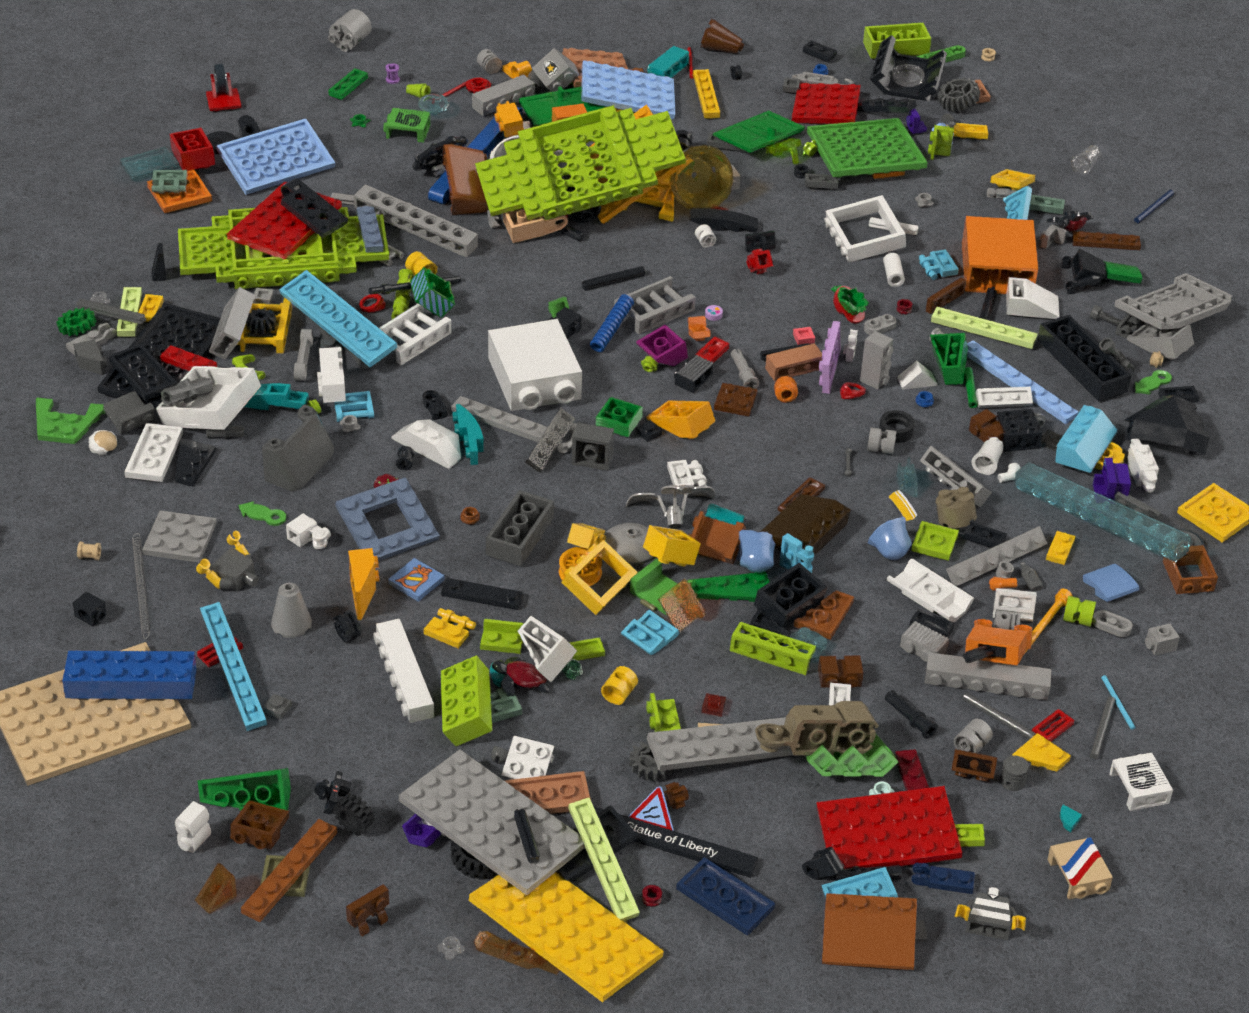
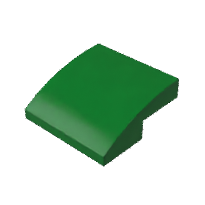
M1104 261L1108 279L1141 284L1143 278L1138 267Z

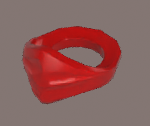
M369 294L361 299L359 307L363 312H377L383 310L386 304L381 295ZM368 299H377V302L369 307L363 306L364 302Z
M846 382L840 389L842 399L857 398L865 394V388L857 383ZM849 386L857 387L860 390H852Z

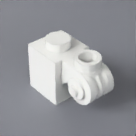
M304 513L286 524L287 539L300 548L313 541L315 549H323L328 544L327 539L331 537V533L326 527H319L313 518L308 517Z

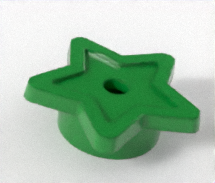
M357 114L350 118V121L353 122L352 127L360 126L365 128L366 123L371 121L366 119V116L363 114Z

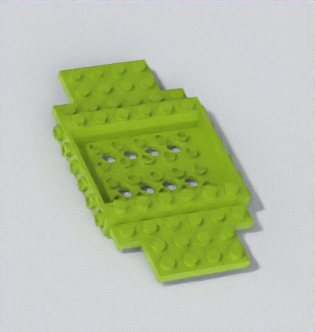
M613 105L518 131V139L503 143L507 155L475 163L491 217L524 208L527 220L544 216L545 220L643 194V188L658 185L656 171L685 164L686 159L668 111L635 119L632 108L616 112ZM590 141L595 142V145L592 147L586 146ZM557 150L563 151V153L559 156H556L554 154V152ZM594 153L599 154V157L596 159L590 158ZM561 162L567 163V166L564 168H560L558 164ZM597 166L604 167L601 171L594 170ZM564 175H571V178L568 180L562 179ZM601 178L608 179L605 183L598 182ZM568 187H575L573 192L566 191Z
M341 207L338 210L348 218L346 225L325 238L320 237L315 232L304 242V245H301L286 259L272 255L271 257L264 258V255L269 254L227 239V233L255 208L228 210V215L212 216V226L178 229L181 275L216 272L217 283L234 282L235 289L239 287L244 289L284 286L306 270L322 283L340 281L339 274L356 272V262L389 260L383 214L376 215L383 243V252L366 253L358 217H349L348 207ZM305 252V255H298V253Z

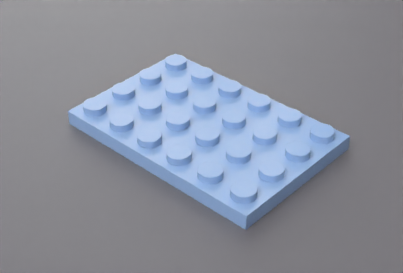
M583 60L582 102L607 107L614 105L615 108L622 110L632 108L633 112H637L647 104L653 115L668 111L670 118L674 119V79L667 76L662 77L652 73L648 74L638 70L633 71L623 67H613L608 64Z
M306 118L217 145L218 153L245 195L289 182L294 178L305 177L335 167V161Z

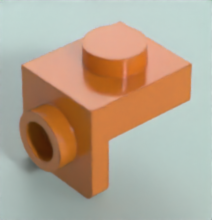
M705 316L688 318V331L693 339L703 341L705 338L710 337V330L706 327Z

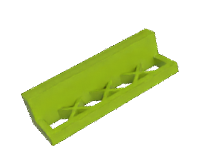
M740 622L733 632L730 644L731 652L803 675L807 674L810 659L816 650L815 645ZM741 630L750 632L751 634H743L740 632ZM761 637H766V638H769L770 640H766V641H765V640H762V639H760V638H761ZM780 643H785V644H788L789 646H785V647H784V646H781V645H779V644H780ZM804 649V650H807L808 653L806 654V653L800 652V651H798V650Z

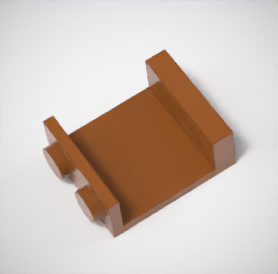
M700 511L699 515L694 518L693 532L689 534V536L701 543L698 554L734 565L739 550V531L746 530L745 524L736 522V525L712 519L706 517L705 513Z

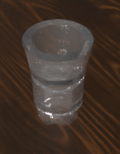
M1091 145L1073 156L1071 159L1073 171L1082 175L1088 174L1099 160L1101 150L1096 145Z

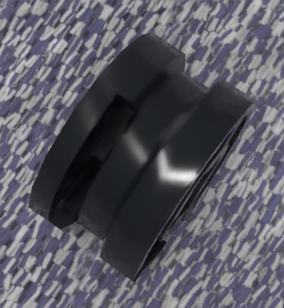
M351 610L344 612L343 615L334 616L336 632L343 642L350 641L352 637L357 638L361 636L359 621Z

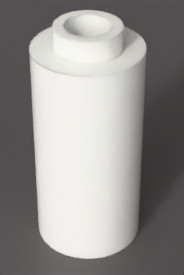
M889 253L883 259L887 281L890 286L899 287L905 281L900 256L896 253Z

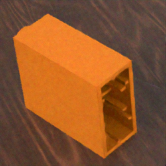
M966 216L962 238L964 279L966 280L965 292L986 293L987 289L993 286L997 290V294H1006L1009 277L1028 279L1036 284L1038 261L1034 220Z

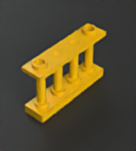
M285 297L283 303L280 304L252 303L249 313H251V310H257L258 308L280 312L281 314L275 315L276 322L279 325H276L275 330L271 331L276 336L249 337L248 333L250 331L247 330L245 324L240 341L237 343V345H240L241 352L245 351L246 344H270L276 347L277 353H284L292 314V303Z

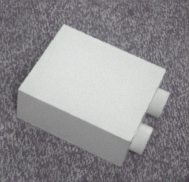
M558 319L488 330V358L511 411L532 410L539 406L556 403L566 404L573 400L581 399L582 370Z

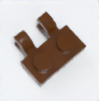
M382 884L346 906L347 921L354 928L358 927L361 936L370 932L366 922L370 915L373 917L376 915L380 925L388 921L384 908L389 904V889Z

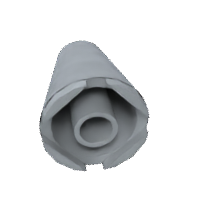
M285 583L278 590L271 627L276 634L279 633L285 638L302 636L305 634V631L311 628L312 619L299 587L294 583Z

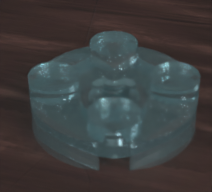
M801 627L799 631L789 636L790 638L816 646V650L810 661H813L812 663L818 662L820 656H825L827 639L819 633L811 631L807 627ZM804 649L798 650L806 654L808 653V651Z

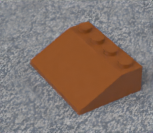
M826 893L822 964L914 970L917 899Z

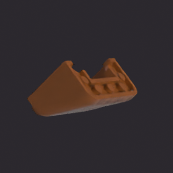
M443 145L442 160L447 172L450 190L451 215L487 212L489 210L475 166V163L486 161L487 154H484L482 150L458 145Z

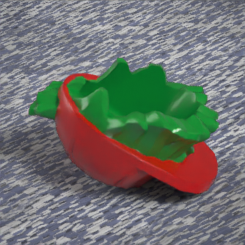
M839 285L831 288L835 293L833 303L837 312L844 315L851 323L856 324L863 321L865 318L864 311H866V306L868 305V301L864 298V293L858 292L856 287L851 289L850 287Z

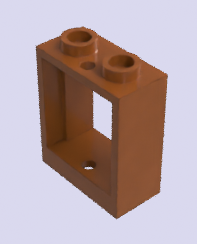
M1204 545L1166 548L1163 564L1176 594L1212 592L1215 590L1218 576ZM1198 565L1202 576L1182 578L1177 566Z

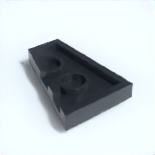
M181 438L175 483L193 487L215 454L216 446Z

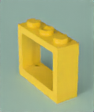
M604 540L598 545L594 543L587 551L589 554L587 556L583 554L575 562L577 566L573 567L571 565L564 572L566 577L561 582L595 615L638 573ZM597 555L621 576L602 597L577 575Z

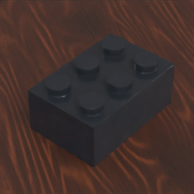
M798 563L757 591L754 606L757 609H761L768 619L772 618L780 627L786 628L797 618L805 615L808 610L814 609L825 597L827 586L801 563Z

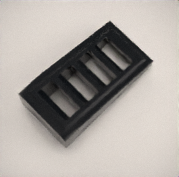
M162 243L157 245L151 270L152 281L154 282L166 280Z

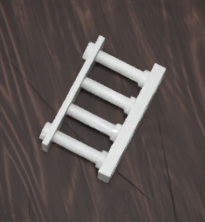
M416 304L379 329L390 338L395 335L406 342L401 346L397 345L398 347L393 350L396 352V363L403 365L451 334V319L445 317L437 322L424 314L423 306ZM420 319L431 327L424 330L414 324V322ZM407 327L418 335L412 338L403 333L402 330Z

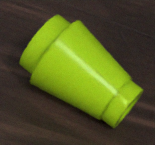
M425 83L408 84L406 87L407 94L421 99L430 96V86Z

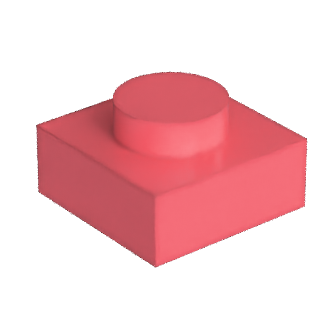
M811 327L793 329V336L798 345L815 343V336Z

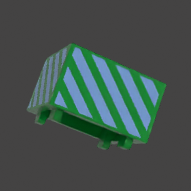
M423 267L410 280L415 302L440 318L455 305L450 282L432 273L430 269Z

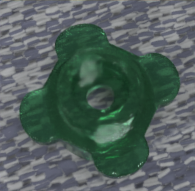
M571 659L561 670L570 680H575L578 675L581 676L583 674L582 665L575 659Z

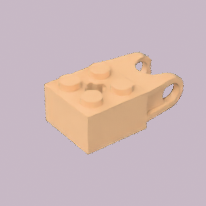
M524 208L503 213V222L513 243L553 233L563 229L568 223L565 215L545 220L544 216L527 220ZM558 220H564L561 224H555Z

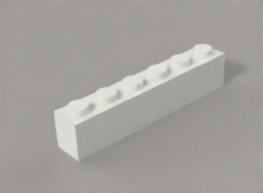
M400 619L377 623L376 632L373 634L376 645H380L379 653L381 659L385 658L386 660L384 661L386 672L391 673V685L396 687L395 693L398 702H402L401 710L403 716H407L410 723L434 718V703Z

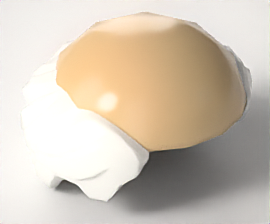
M106 430L94 432L88 441L90 451L101 456L105 455L108 451L116 448L117 436L113 432Z

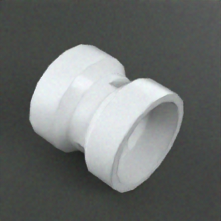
M705 224L697 227L695 236L702 247L713 246L716 242V236L711 228Z

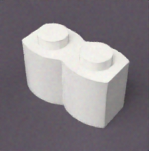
M194 801L175 820L179 847L184 851L192 853L211 835V828L208 823V810Z

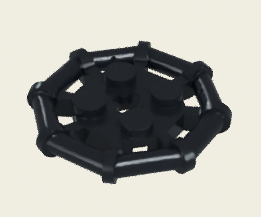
M449 136L446 140L437 144L432 143L428 149L414 157L415 162L412 164V168L415 171L432 170L433 166L443 163V145L453 144L465 147L468 143L465 136Z

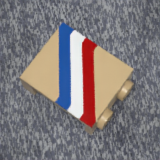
M1091 837L1050 846L1047 860L1051 866L1059 865L1069 884L1068 899H1082L1088 895L1104 894L1110 890L1113 877Z

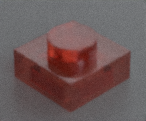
M706 693L701 713L722 717L726 697Z

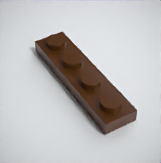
M1073 231L1072 233L1073 246L1140 250L1141 248L1140 236Z

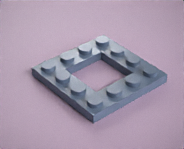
M406 477L341 499L335 503L339 514L359 549L372 548L374 556H378V561L439 540V533ZM396 502L411 528L378 539L364 513Z

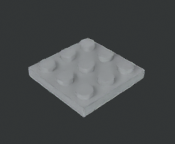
M159 511L142 549L143 555L200 563L217 524L216 518Z

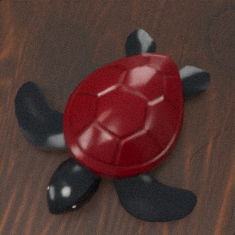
M1077 210L1064 212L1065 216L1062 218H1049L1047 222L1058 223L1059 228H1063L1066 231H1077L1083 228L1088 220L1093 219V215H1091V212L1078 213Z
M511 657L505 660V662L497 660L492 664V668L496 672L506 675L502 680L501 688L507 695H515L514 687L518 689L537 687L543 693L549 692V687L545 684L549 680L537 670L536 666L520 661L521 659L518 657Z

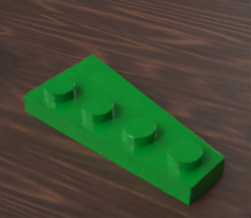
M766 572L690 579L693 581V598L715 600L727 598L730 601L742 599L749 600V602H755L757 591L769 583Z

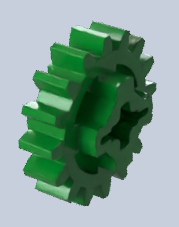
M84 307L81 309L75 308L74 311L68 310V312L62 314L63 317H58V321H56L59 332L69 336H78L79 333L84 334L87 330H91V327H94L97 322L94 311H90L89 308L85 310Z

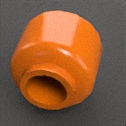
M783 376L777 379L774 384L776 398L784 403L795 400L798 395L796 381L792 377Z

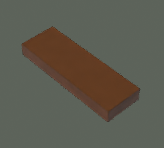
M961 277L927 298L926 312L932 314L936 307L942 308L963 295L966 280Z
M809 477L778 506V511L782 512L800 494L817 497L825 489V484Z

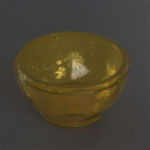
M697 145L685 149L683 153L686 163L669 176V186L672 194L680 204L688 209H713L727 199L731 192L733 169L730 161L722 151L712 146ZM693 172L696 173V176L694 178H692Z

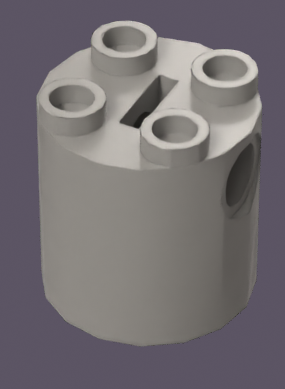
M357 9L349 10L331 25L328 39L336 47L340 48L341 51L347 52L371 33V22L362 11Z

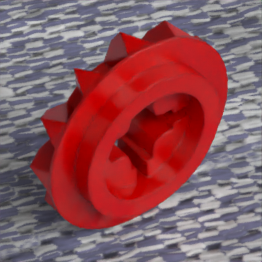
M480 77L466 82V89L469 93H476L491 87V83L487 79Z

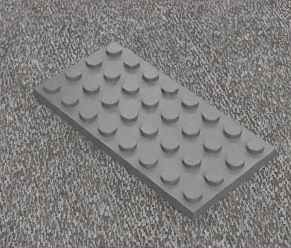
M458 750L399 794V802L525 895L532 892L585 848L584 842L577 832L462 750ZM523 808L526 810L540 854V861L538 863L530 864L527 860L514 818V811L516 809L520 810Z

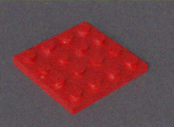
M837 83L800 84L799 90L796 93L792 121L796 123L817 124L855 122L861 85H840Z

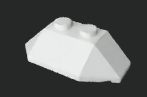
M430 419L417 420L403 427L392 436L393 440L411 447L414 451L448 469L461 460L459 435Z

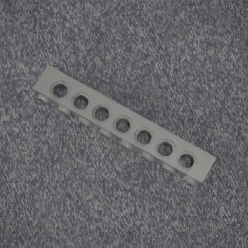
M366 184L354 195L355 209L364 206L374 207L376 215L383 214L384 222L456 254L468 257L478 247L477 233Z

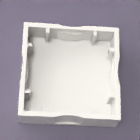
M193 366L181 381L185 379L193 381L203 377L210 378L213 382L212 392L199 396L187 404L183 401L169 406L162 401L156 408L162 424L183 428L224 430L261 387L255 369Z

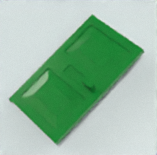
M582 86L565 90L562 87H558V91L519 98V102L533 127L552 122L553 107L584 104L587 112L607 107L582 102Z
M768 110L714 132L713 136L751 153L766 146L774 147L775 142L804 131L805 126Z

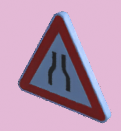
M658 786L628 816L674 831L661 786Z

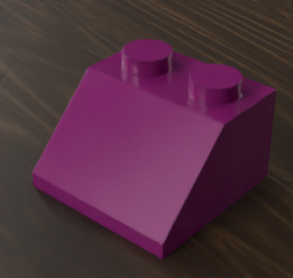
M666 325L636 341L637 345L658 363L675 366L688 358L685 341Z

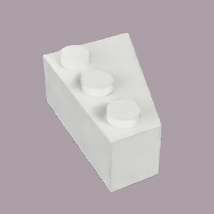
M341 347L319 348L321 372H317L319 396H323V403L346 401Z

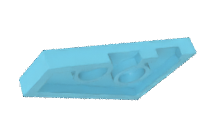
M1029 186L1003 198L1004 203H1006L1005 211L1008 212L1007 219L1027 220L1032 189Z

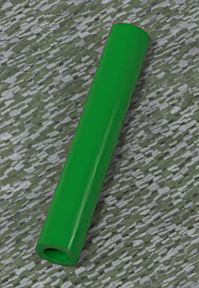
M967 367L965 368L964 376L968 405L970 408H976L978 403L973 369Z

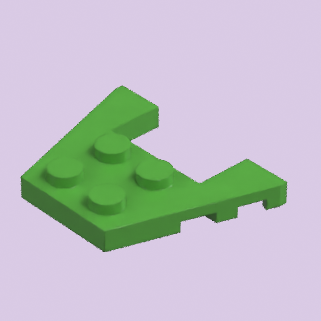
M36 398L38 440L75 444L89 430L88 428L93 423H96L102 414H105L103 404L91 403L84 416L50 412L54 405L53 399Z

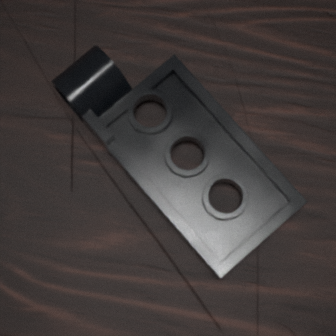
M294 178L281 186V193L284 197L281 199V205L320 237L325 238L348 223L347 217L298 178Z

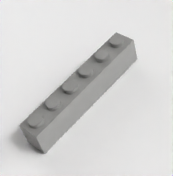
M928 652L925 683L1034 698L1037 700H1048L1051 686V669L982 660L966 663L965 659L960 656Z

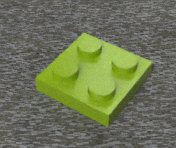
M921 521L911 551L949 561L958 538L959 530Z

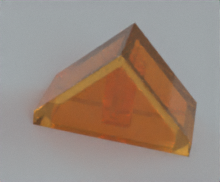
M218 863L195 901L207 913L211 914L237 896L235 876L221 863Z

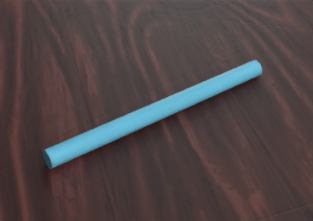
M1103 675L1101 679L1111 696L1115 698V703L1131 730L1135 729V725L1106 675Z

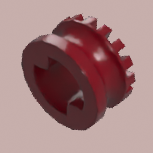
M900 299L897 301L896 310L904 315L910 314L913 304L908 299Z
M648 885L643 889L642 901L646 906L656 907V905L658 906L661 903L662 890L660 887ZM654 893L656 897L650 898L648 894Z

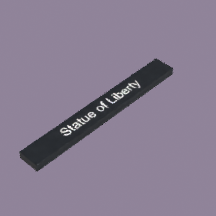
M593 806L596 811V814L604 810L602 808ZM619 814L637 833L638 839L634 842L698 862L705 857L723 870L751 878L757 865L758 857Z

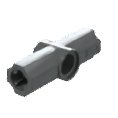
M206 377L193 381L185 379L176 386L163 389L161 400L169 406L183 401L186 404L190 403L199 396L211 393L213 382L210 378Z

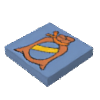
M414 558L388 579V584L419 602L444 581V575Z

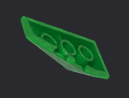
M288 768L197 780L199 798L202 803L221 807L231 806L239 808L241 811L250 800L288 811L291 792Z

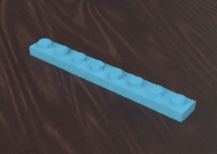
M220 602L201 607L200 611L246 730L249 731L267 725L265 715Z

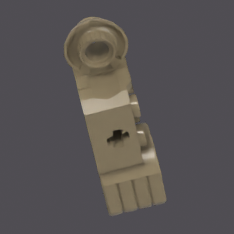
M840 701L835 705H795L787 714L784 725L761 724L756 727L755 733L757 740L760 742V747L767 752H777L780 747L789 746L793 755H812L823 745L833 755L834 752L843 754L853 745L861 754H864L873 748L871 743H873L876 736L874 727L878 728L879 726L868 707L862 701Z

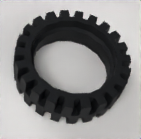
M451 840L452 862L456 865L458 871L462 870L463 875L466 876L469 873L470 878L473 879L478 875L479 880H484V876H487L488 879H493V874L498 875L481 861L467 857L463 853L462 847Z

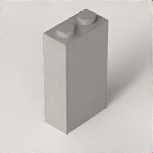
M239 287L224 307L209 350L210 353L225 360L240 341L255 297L254 294Z

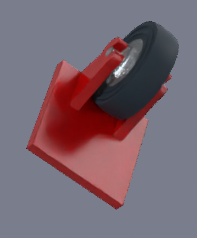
M215 64V74H210L212 91H206L209 111L242 108L238 89H232L230 73H225L223 64Z

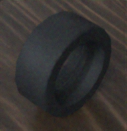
M892 410L881 416L879 429L882 432H885V430L896 431L895 443H902L912 438L915 420L906 412ZM897 423L904 425L906 428L894 429L889 427L888 424Z

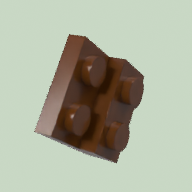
M249 800L231 823L230 839H233L238 844H252L260 850L264 848L272 849L280 838V830L289 819V811Z

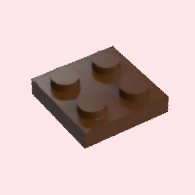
M722 383L714 404V410L749 417L758 389Z

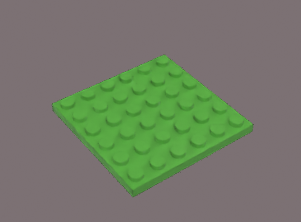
M899 118L807 126L808 135L811 140L816 141L817 150L833 177L841 178L849 175H872L881 172H903L905 170L927 168L928 162Z

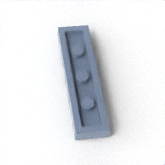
M357 207V217L366 253L383 252V243L374 207Z

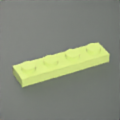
M124 287L120 308L139 312L142 287ZM118 319L117 337L135 336L137 323Z

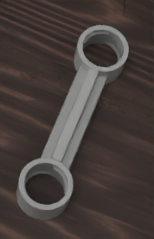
M301 329L300 348L297 363L294 364V381H306L310 347L313 345V329Z

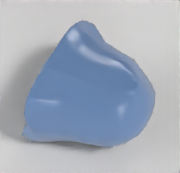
M905 517L883 523L868 539V544L876 547L886 559L899 560L911 547L912 543L906 530Z
M753 530L739 531L740 543L736 559L740 561V566L755 573H762L772 568L776 545L772 535L768 532H756Z

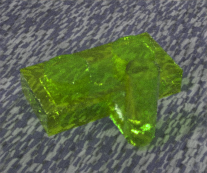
M791 138L765 148L766 153L773 154V156L782 155L784 151H791L792 162L797 164L799 163L796 147L802 146L801 139Z

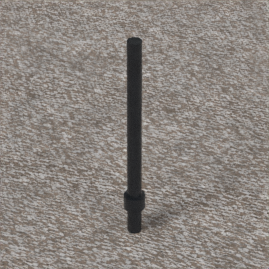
M460 276L442 278L445 281H449L450 284L461 282ZM410 282L393 285L381 284L379 287L369 288V294L381 293L385 295L394 291L409 290L412 287Z

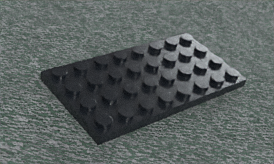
M164 303L130 347L142 344L178 384L189 371L161 361L160 355L171 345L205 358L209 353L220 318ZM115 367L110 370L97 387L98 393L116 398L130 392H136ZM137 393L144 405L152 403L155 409L162 402V395L144 401Z

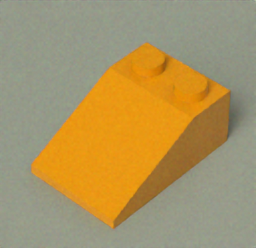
M668 400L646 416L648 421L651 420L657 426L678 437L688 439L698 437L699 433L707 430L715 422L709 401Z
M372 548L348 551L350 582L358 620H362L376 591V582H379V572L375 570V568L379 567L378 556H374Z

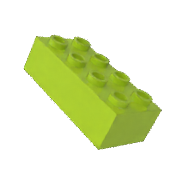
M924 23L867 26L864 29L863 43L871 59L876 58L880 43L891 35L896 39L894 49L900 54L913 56L930 53L931 37Z
M476 655L441 670L442 729L445 736L455 746H459L491 732L489 669Z

